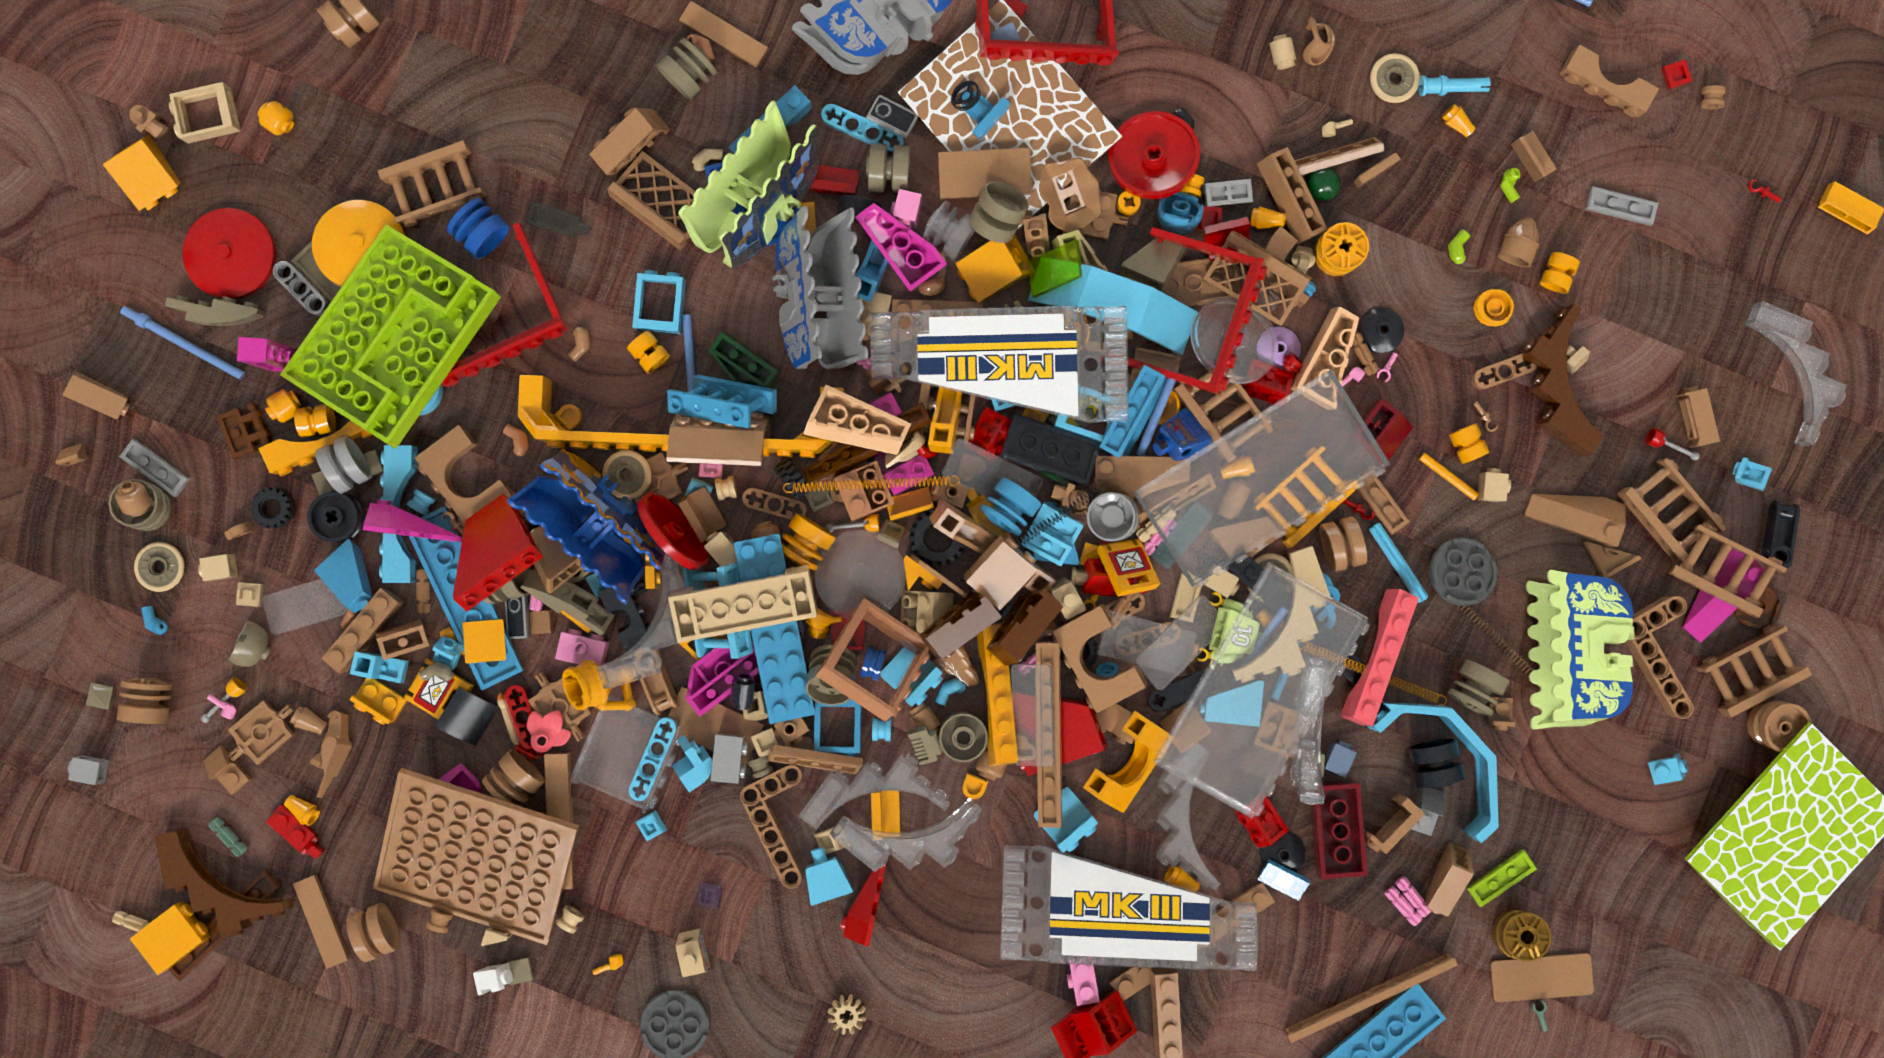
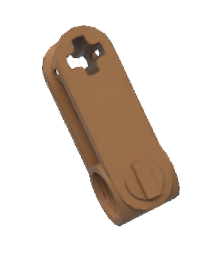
M651 646L638 649L632 655L631 662L638 674L653 712L656 715H660L662 711L668 708L678 707L679 700L662 661L663 658L659 648ZM646 653L650 656L649 665H645L643 661Z

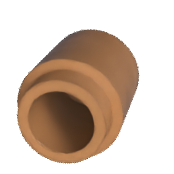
M925 702L909 711L911 714L910 719L916 728L926 726L928 731H939L937 726L941 723L930 706H926Z

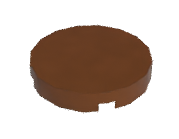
M1769 586L1765 588L1758 600L1760 603L1758 607L1764 609L1759 618H1755L1739 609L1734 611L1735 617L1741 624L1749 628L1761 629L1773 624L1778 618L1781 609L1777 593Z

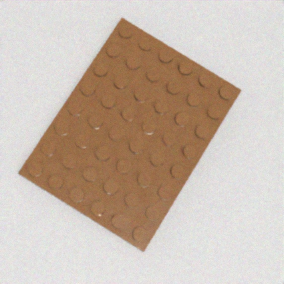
M401 768L397 776L373 889L547 945L551 937L579 825Z

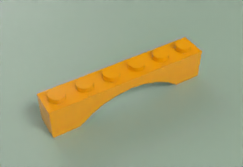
M948 312L947 317L971 316V314ZM939 385L928 441L931 452L954 454L963 390Z
M350 420L340 430L328 437L309 442H292L278 439L260 447L259 451L269 473L284 476L293 471L292 468L297 465L302 467L312 463L313 458L316 457L315 450L327 444L334 447V440L343 435H348L354 440L360 436L366 438L372 434Z
M1001 624L990 625L977 635L978 652L982 662L987 692L989 766L1009 765L1018 762L1009 665L1005 666L987 649L988 644Z

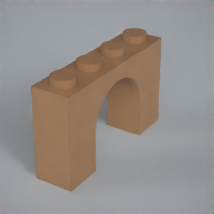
M457 425L417 455L415 459L418 462L416 465L418 470L424 476L428 475L432 481L430 483L431 487L436 493L443 495L446 499L443 501L445 506L451 512L455 511L459 517L457 521L462 523L461 527L464 529L466 519L504 493L510 498L514 495V492L504 480H498L475 497L465 498L456 492L450 477L452 467L459 458L478 445L464 426Z
M1104 603L1052 631L1054 634L1052 636L1053 642H1060V648L1065 654L1063 657L1065 664L1075 672L1076 676L1074 679L1080 689H1084L1087 697H1085L1087 704L1091 709H1095L1097 713L1137 693L1148 685L1137 664L1111 677L1098 676L1092 673L1085 665L1083 648L1086 641L1114 624Z

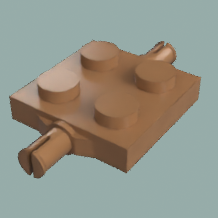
M1100 191L1101 214L1096 220L1079 229L1082 235L1108 240L1110 228L1114 223L1127 226L1129 216L1116 214L1115 205L1118 195ZM1076 194L1072 195L1067 203H1064L1067 210L1079 206Z
M663 452L646 459L651 469L650 485L643 495L632 500L638 504V501L648 492L658 493L669 500L682 494L677 475L689 470L688 466H686L687 464L682 462L672 467L666 462ZM629 469L622 471L621 474L624 480L630 481L632 479V472Z
M544 672L535 676L542 689L536 696L528 700L534 711H537L544 717L552 711L560 710L563 718L562 729L571 731L577 742L583 739L585 736L578 725L584 718L592 714L590 708L577 710L571 705L564 692L562 678L557 682L550 683Z
M267 700L260 702L228 729L238 745L233 751L228 753V757L235 761L244 753L250 756L256 765L261 764L295 735L285 721V718L294 712V708L287 704L278 712L272 708Z

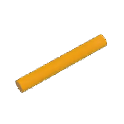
M1425 452L1420 456L1419 460L1469 498L1475 500L1478 497L1479 493Z

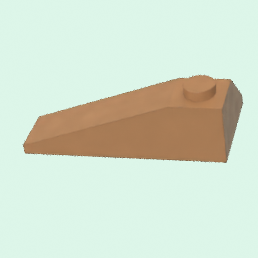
M1097 456L1095 461L1096 487L1100 491L1104 490L1103 492L1098 491L1099 495L1110 492L1123 493L1134 499L1190 480V458L1174 461L1172 457L1122 456L1118 458L1116 456Z
M1531 494L1523 514L1526 517L1607 547H1618L1626 526L1625 505L1606 497Z

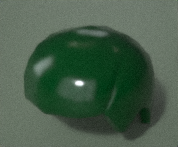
M1331 167L1310 172L1305 178L1306 185L1315 200L1328 201L1333 199L1340 191V177Z

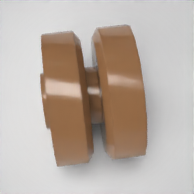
M1353 516L1340 519L1338 526L1333 521L1320 525L1321 545L1326 561L1333 572L1346 570L1348 562L1353 567L1367 563L1364 537L1357 520Z
M1771 698L1754 706L1749 713L1747 726L1749 735L1758 745L1782 752L1808 722L1811 724L1812 722L1807 711L1799 705Z
M384 903L368 907L366 912L362 910L348 916V937L360 960L366 963L379 958L381 953L386 955L399 950V929L393 914Z

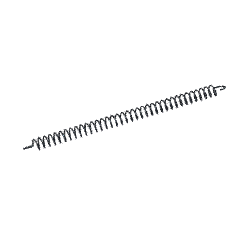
M1095 486V489H1096L1097 493H1096L1093 489H1091L1092 493L1094 492L1097 496H1099L1098 491H1099V492H1103V491H1104V490L1100 491L1096 486ZM1087 491L1090 497L1089 500L1091 501V496L1095 498V495L1093 496L1089 491ZM1084 493V497L1087 501L1086 503H1088V496ZM1069 503L1071 510L1068 508V509H1067L1068 513H1067V512L1062 508V511H1063L1064 515L1058 510V513H1059L1060 517H1059L1056 513H1054L1055 516H1056V518H1057V520H1056V519L1051 515V518H1052L1053 522H1052L1049 518H1047V520H1048V522H1049V524H1050V525H1048V526L1051 527V523H1052L1053 525H1055L1054 520H1055L1056 522H1059L1058 518H1059L1060 520H1062V516H1063L1064 518H1066L1065 513H1066L1067 515H1070L1069 511L1073 513V509H1074V510H1077V508L1075 509V508ZM1036 525V527H1037V529H1038V531H1039L1038 534L1040 535V530H1039L1040 527H1039L1038 525ZM1025 532V534H1026V536H1027V538H1028L1027 541L1029 542V541H1030V540H1029V537H1028L1029 535H1028L1027 532ZM1014 539V541H1015L1019 546L1022 547V543H1021V545H1020V544Z

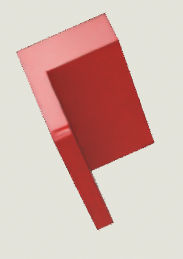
M818 165L817 174L810 187L811 192L836 196H857L860 173L858 170Z
M1248 217L1203 227V242L1223 247L1232 231H1236L1251 240ZM1228 247L1229 250L1237 252V250L1233 249L1232 247ZM1208 254L1209 260L1211 262L1214 261L1217 257Z
M1087 558L1084 565L1088 579L1082 587V592L1085 594L1118 597L1101 559ZM1133 578L1128 579L1130 585L1134 580Z

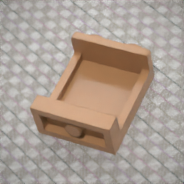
M1396 793L1391 798L1400 808L1398 812L1375 835L1364 830L1365 844L1376 852L1380 850L1387 854L1425 815L1408 797Z

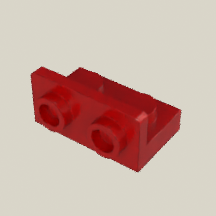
M1251 359L1242 387L1251 398H1258L1272 405L1283 406L1289 396L1295 373Z
M985 407L975 424L973 440L969 439L968 444L963 446L993 463L1001 454L1011 420Z
M1265 792L1259 793L1248 803L1235 809L1238 820L1245 826L1252 842L1259 848L1271 846L1289 831Z

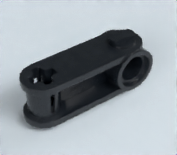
M1774 500L1768 511L1761 556L1768 559L1769 556L1774 557L1777 552L1779 560L1783 562L1781 566L1787 569L1792 566L1800 517L1799 505L1792 504L1790 506Z
M1206 668L1151 693L1148 701L1149 707L1155 712H1163L1193 698L1206 695L1216 690ZM1155 696L1165 699L1162 707H1159L1158 704H1153Z

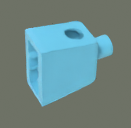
M824 847L812 850L811 854L814 863L807 865L805 868L811 906L852 893L854 890L853 884L838 856L827 859Z

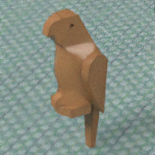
M336 710L328 714L327 718H330L329 728L322 740L320 752L310 761V764L324 770V777L316 796L318 798L324 796L332 779L338 776L352 748L348 735L349 715Z

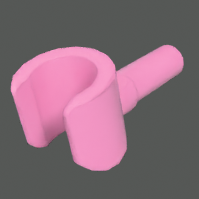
M1393 352L1384 368L1376 372V378L1384 371L1387 376L1383 382L1390 380L1391 374L1389 371L1398 356L1396 353Z
M1353 367L1342 380V387L1350 382L1352 378L1359 382L1365 375V371L1359 367Z
M211 694L207 696L208 700L223 708L220 713L221 716L227 719L234 718L236 709L233 704L220 701Z

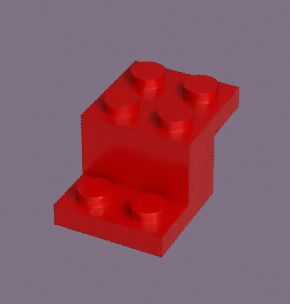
M1118 990L1109 992L1100 999V1002L1077 1006L1051 1026V1030L1065 1058H1090L1091 1056L1110 1054L1137 1032Z

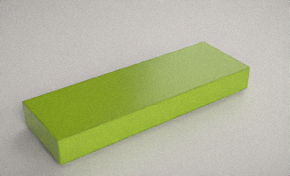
M1521 849L1468 885L1466 889L1477 905L1482 907L1537 870L1525 850Z

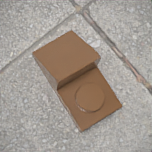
M220 745L203 762L208 778L210 780L217 778L227 791L233 795L252 778L236 760L232 761L231 757H228L229 752Z

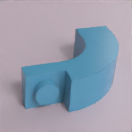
M872 240L864 261L856 273V277L861 279V289L858 292V297L869 302L874 298L889 264Z

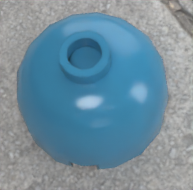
M1178 192L1173 196L1159 199L1157 218L1164 230L1178 235H1186L1193 232L1199 226L1204 206L1198 203L1197 197L1188 193Z

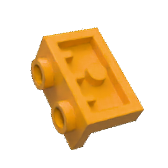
M369 678L365 679L356 695H352L349 699L354 703L353 706L356 709L374 715L373 719L382 725L394 723L408 702L403 698V695L378 679Z

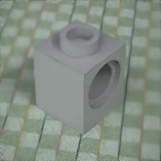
M84 755L73 757L68 765V780L91 785L105 783L110 760Z

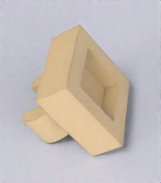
M1568 345L1566 358L1567 372L1572 375L1588 360L1590 351L1584 346L1576 351L1571 345Z
M238 582L236 605L262 607L264 584Z
M773 727L751 736L759 758L768 755L773 745H780L773 732Z

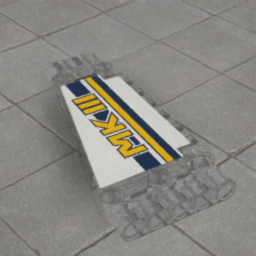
M1126 306L941 309L913 312H877L870 315L871 371L874 380L905 379L1090 423L1128 421ZM1102 309H1104V325L1102 320ZM1089 310L1094 311L1097 315V319L1093 324H1089L1085 320V314ZM904 316H908L911 320V325L907 329L901 324ZM1103 332H1104V349H1103ZM1103 356H1105V372H1103ZM1094 358L1097 361L1098 366L1095 371L1087 369V359ZM906 362L912 366L910 375L903 372V365ZM1104 404L1106 408V418H1104ZM1089 405H1094L1098 408L1099 413L1096 418L1088 416L1087 408Z
M1004 845L1000 959L1033 962L1047 961L1052 964L1256 971L1258 962L1256 902L1221 900L1068 853H1062L1061 851L1041 845ZM1025 850H1027V863H1025ZM1040 851L1044 855V861L1035 862L1032 859V853ZM1024 872L1027 873L1026 886H1024ZM1024 896H1026V910H1023ZM1034 897L1040 898L1043 902V907L1034 909L1030 903L1031 899ZM1218 905L1226 909V916L1223 918L1216 914V907ZM1023 919H1025V933H1023ZM1022 942H1025L1024 957H1022ZM1032 944H1037L1041 947L1042 953L1040 956L1035 957L1030 954L1029 947ZM1218 952L1226 956V963L1224 965H1220L1216 961L1215 957Z

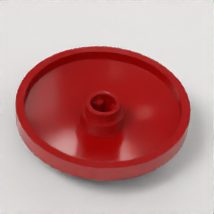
M1150 111L1131 117L1117 129L1123 137L1109 149V166L1116 182L1130 194L1146 199H1161L1178 193L1194 178L1200 162V145L1194 130L1183 119L1167 112Z
M222 208L206 213L191 226L183 244V263L189 278L205 293L221 299L222 297L240 299L257 292L269 280L276 262V246L271 232L260 219L240 209Z
M655 492L646 493L638 501V512L645 528L666 554L683 567L693 571H699L709 563L710 554L704 548L706 542H700L683 511L677 505Z

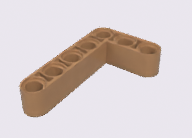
M1664 596L1633 614V623L1637 627L1634 633L1635 639L1627 640L1625 643L1665 712L1671 717L1686 719L1693 713V704L1652 632L1683 615L1687 610V603L1680 596ZM1672 600L1676 604V608L1673 612L1669 608V604ZM1652 612L1656 614V620L1653 623L1649 618ZM1644 643L1648 646L1645 654L1641 651L1642 644ZM1657 662L1659 664V671L1655 674L1653 672V665ZM1669 683L1671 689L1666 694L1664 686L1665 684ZM1680 702L1682 710L1680 713H1677L1676 705Z
M787 764L773 773L747 784L740 792L741 802L782 884L789 889L799 886L803 878V872L767 799L800 782L803 777V769L801 766ZM790 768L796 769L798 778L795 780L789 779L786 771ZM767 779L776 780L778 788L775 790L768 789L766 786ZM746 790H755L757 792V799L749 800L746 797ZM757 810L766 811L767 819L764 821L757 819ZM768 830L775 831L778 835L777 840H768L766 832ZM776 852H786L788 859L786 861H779L776 858ZM790 871L795 872L798 875V880L790 882L786 878V873Z

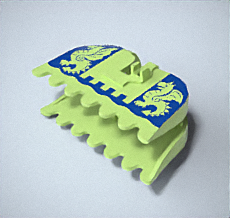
M1549 570L1547 572L1548 581L1552 584L1527 581V592L1537 597V602L1527 606V613L1538 620L1537 625L1530 626L1527 631L1530 638L1538 641V647L1530 649L1528 656L1531 661L1539 664V669L1529 674V680L1540 687L1538 693L1530 696V703L1541 711L1540 715L1534 716L1531 719V729L1587 726L1622 713L1630 704L1633 694L1630 667H1633L1632 655H1620V653L1604 654L1605 643L1621 644L1627 640L1635 639L1633 607L1629 595L1620 584L1612 579L1571 574L1556 570Z

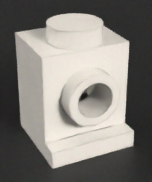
M509 963L487 966L473 973L478 995H483L489 991L505 989V984H510L513 981Z

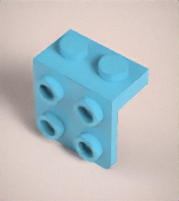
M903 647L881 671V677L896 689L915 654ZM930 659L924 665L921 664L919 668L922 670L921 674L915 682L912 681L910 684L912 690L905 701L911 707L915 703L919 706L928 696L925 692L930 687L935 689L943 680L941 677L943 671Z
M1065 787V789H1062L1063 826L1061 828H1043L1062 853H1064L1066 850L1071 852L1079 845L1078 840L1084 835L1086 837L1090 836L1097 829L1095 826L1098 822L1070 788ZM1036 810V811L1034 812V818H1035L1037 821H1038V810Z

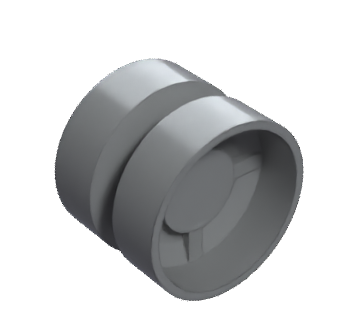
M1110 492L1101 494L1091 502L1087 511V523L1090 530L1095 536L1105 541H1119L1130 537L1136 531L1140 522V511L1136 502L1123 493Z

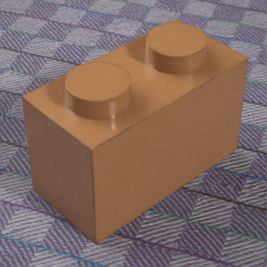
M421 619L376 633V640L383 660L429 646Z

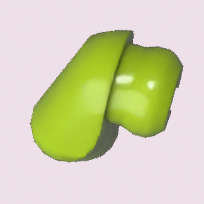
M1517 168L1508 169L1504 173L1500 185L1510 203L1520 198L1514 188L1517 178H1520L1521 175Z
M1463 229L1448 245L1450 259L1455 264H1462L1466 260L1463 244L1470 238V235Z

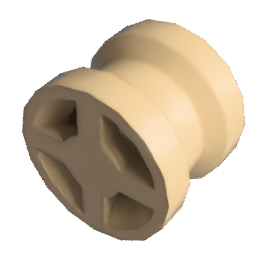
M728 476L724 480L721 478L715 479L719 501L724 500L726 497H738L734 476Z
M565 905L562 910L563 914L556 919L555 923L561 929L574 934L577 930V924L582 922L584 915L577 909Z

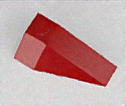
M884 848L852 903L848 915L843 916L840 929L844 930L843 937L868 947L870 945L889 848Z

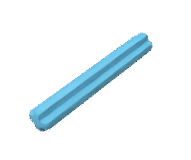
M1380 523L1371 526L1369 531L1410 593L1419 597L1418 603L1426 600L1428 594Z

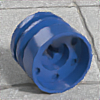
M475 198L464 205L453 216L447 226V232L455 237L457 242H465L464 248L476 260L484 258L495 250L507 236L510 228L499 215H492L493 210L486 206V203L481 198Z

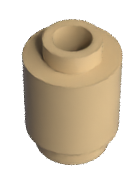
M1286 34L1273 37V42L1269 43L1273 63L1277 66V70L1295 66L1294 60H1296L1292 37H1287Z

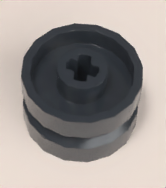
M326 492L317 496L310 504L307 512V521L312 533L319 539L327 542H345L347 539H356L364 531L363 525L367 512L363 503L353 495Z

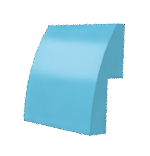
M1044 502L1029 528L1033 533V539L1029 537V542L1025 539L1026 544L1022 543V546L1062 566L1084 523L1065 513L1066 518L1063 516L1062 520L1058 518L1059 522L1054 520L1055 525L1051 523V527H1049L1048 525L1050 524L1047 518L1053 522L1052 515L1057 520L1054 513L1060 517L1059 509ZM1043 520H1045L1048 523V530L1045 529L1046 525ZM1036 525H1038V526L1040 527V529H1041V530H1040V535L1038 534L1039 531H1038ZM1033 527H1034V528L1036 529V531H1037V532H1036L1037 537L1034 536V535H1035V532H1034V530H1033Z

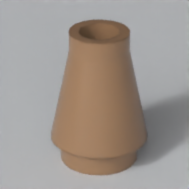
M300 706L290 721L296 728L320 735L327 726V722L323 721L307 707L302 708Z

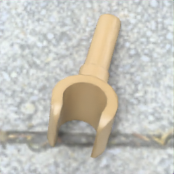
M1348 119L1337 123L1328 122L1322 127V136H1335L1336 129L1353 124V120Z

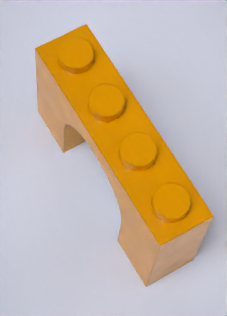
M1136 711L1133 712L1122 729L1135 740L1134 751L1128 763L1113 775H1106L1100 770L1095 769L1083 787L1096 798L1122 813L1125 812L1174 738Z

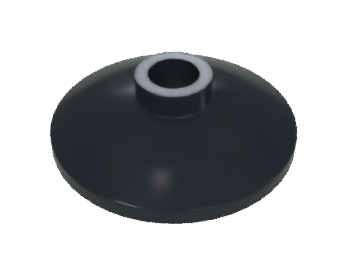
M1376 308L1369 311L1362 318L1359 332L1364 338L1363 343L1367 344L1369 350L1376 353H1387L1397 348L1404 337V324L1399 315L1387 308ZM1382 325L1386 326V333H1382L1380 331V327Z
M1287 832L1271 846L1260 848L1261 863L1265 866L1268 859H1271L1297 872L1305 860L1304 845L1295 834ZM1283 851H1287L1288 856L1285 859H1281L1280 854Z

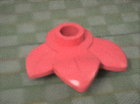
M560 710L552 711L544 717L537 711H533L527 721V729L532 735L531 746L535 751L545 753L553 746H563L568 742L572 733L569 730L562 729L563 718ZM540 737H545L546 743L543 746L538 743Z

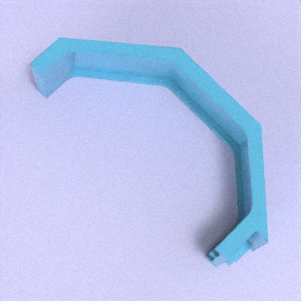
M1042 258L1028 301L1036 303L1035 307L1044 309L1045 306L1071 310L1131 330L1171 350L1172 354L1182 356L1198 313L1151 286L1090 265Z
M1382 701L1374 725L1367 726L1369 729L1381 733L1403 713L1437 715L1473 754L1475 759L1478 813L1476 818L1463 831L1468 837L1480 843L1485 841L1499 828L1496 755L1452 708L1442 705Z

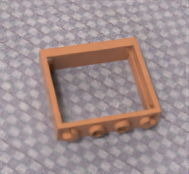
M863 598L855 607L815 676L886 722L891 716L896 717L902 709L900 702L908 697L912 690V687H910L911 682H915L921 674L922 670L919 668L921 664L924 665L929 659V648L919 637V634ZM862 619L915 654L888 704L834 669Z

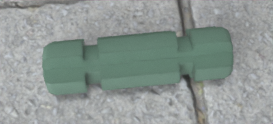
M221 818L213 819L209 823V828L213 832H217L216 835L228 848H232L231 852L235 856H241L247 850L246 845L243 842H239V838L228 826H224L225 822Z

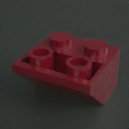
M1379 399L1374 402L1349 438L1387 464L1413 426L1400 411L1385 400Z

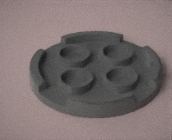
M1465 537L1449 540L1440 545L1431 558L1429 576L1433 588L1441 598L1453 605L1470 606L1481 602L1492 593L1497 582L1496 562L1484 545L1477 540Z
M683 990L664 991L651 999L645 1007L641 1017V1036L648 1049L661 1058H688L702 1047L707 1038L710 1026L709 1015L704 1004L695 995Z

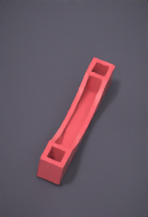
M1386 589L1379 608V626L1373 652L1362 676L1347 696L1341 717L1359 725H1374L1419 597L1401 589Z

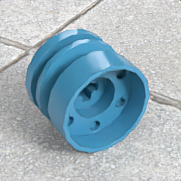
M1002 477L994 487V491L1000 496L999 500L988 496L986 500L993 508L982 504L979 509L998 528L1019 537L1022 530L1015 524L1026 527L1028 524L1021 515L1025 514L1033 517L1040 508L1041 503L1025 489L1013 481Z

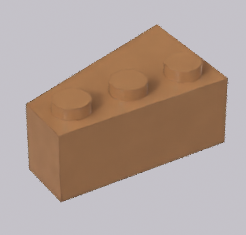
M631 108L625 113V119L620 124L617 123L610 128V134L605 139L595 143L593 146L594 150L589 155L606 175H617L638 157L636 154L645 145L651 147L654 144L652 141L654 137L660 132L666 134L671 130L654 109Z

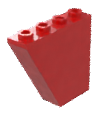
M504 493L465 520L453 599L466 612L543 558L520 513L508 504L507 500L509 498Z
M1011 687L1015 734L1025 733L1029 736L1030 741L1037 743L1036 692ZM1061 697L1062 765L1105 750L1108 745L1094 709H1091L1087 702ZM1037 757L1033 760H1019L1020 767L1023 772L1026 771L1027 776L1037 774Z

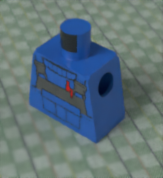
M1184 408L1160 427L1157 435L1158 442L1153 444V449L1158 456L1168 453L1174 461H1180L1207 452L1212 437L1191 412Z

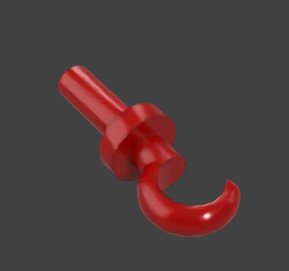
M1752 179L1748 183V189L1751 192H1761V197L1764 198L1766 195L1777 203L1781 201L1782 198L1769 191L1771 188L1768 186L1767 188L1760 186L1759 189H1753L1751 183L1757 181L1756 179Z
M1347 498L1342 502L1353 508L1354 513L1360 512L1362 518L1366 520H1371L1375 516L1374 511H1372L1371 516H1366L1364 514L1366 509L1361 507L1362 503L1360 502L1356 504Z
M518 745L514 749L527 756V760H530V758L536 760L537 757H544L545 754H534L533 749L528 751Z

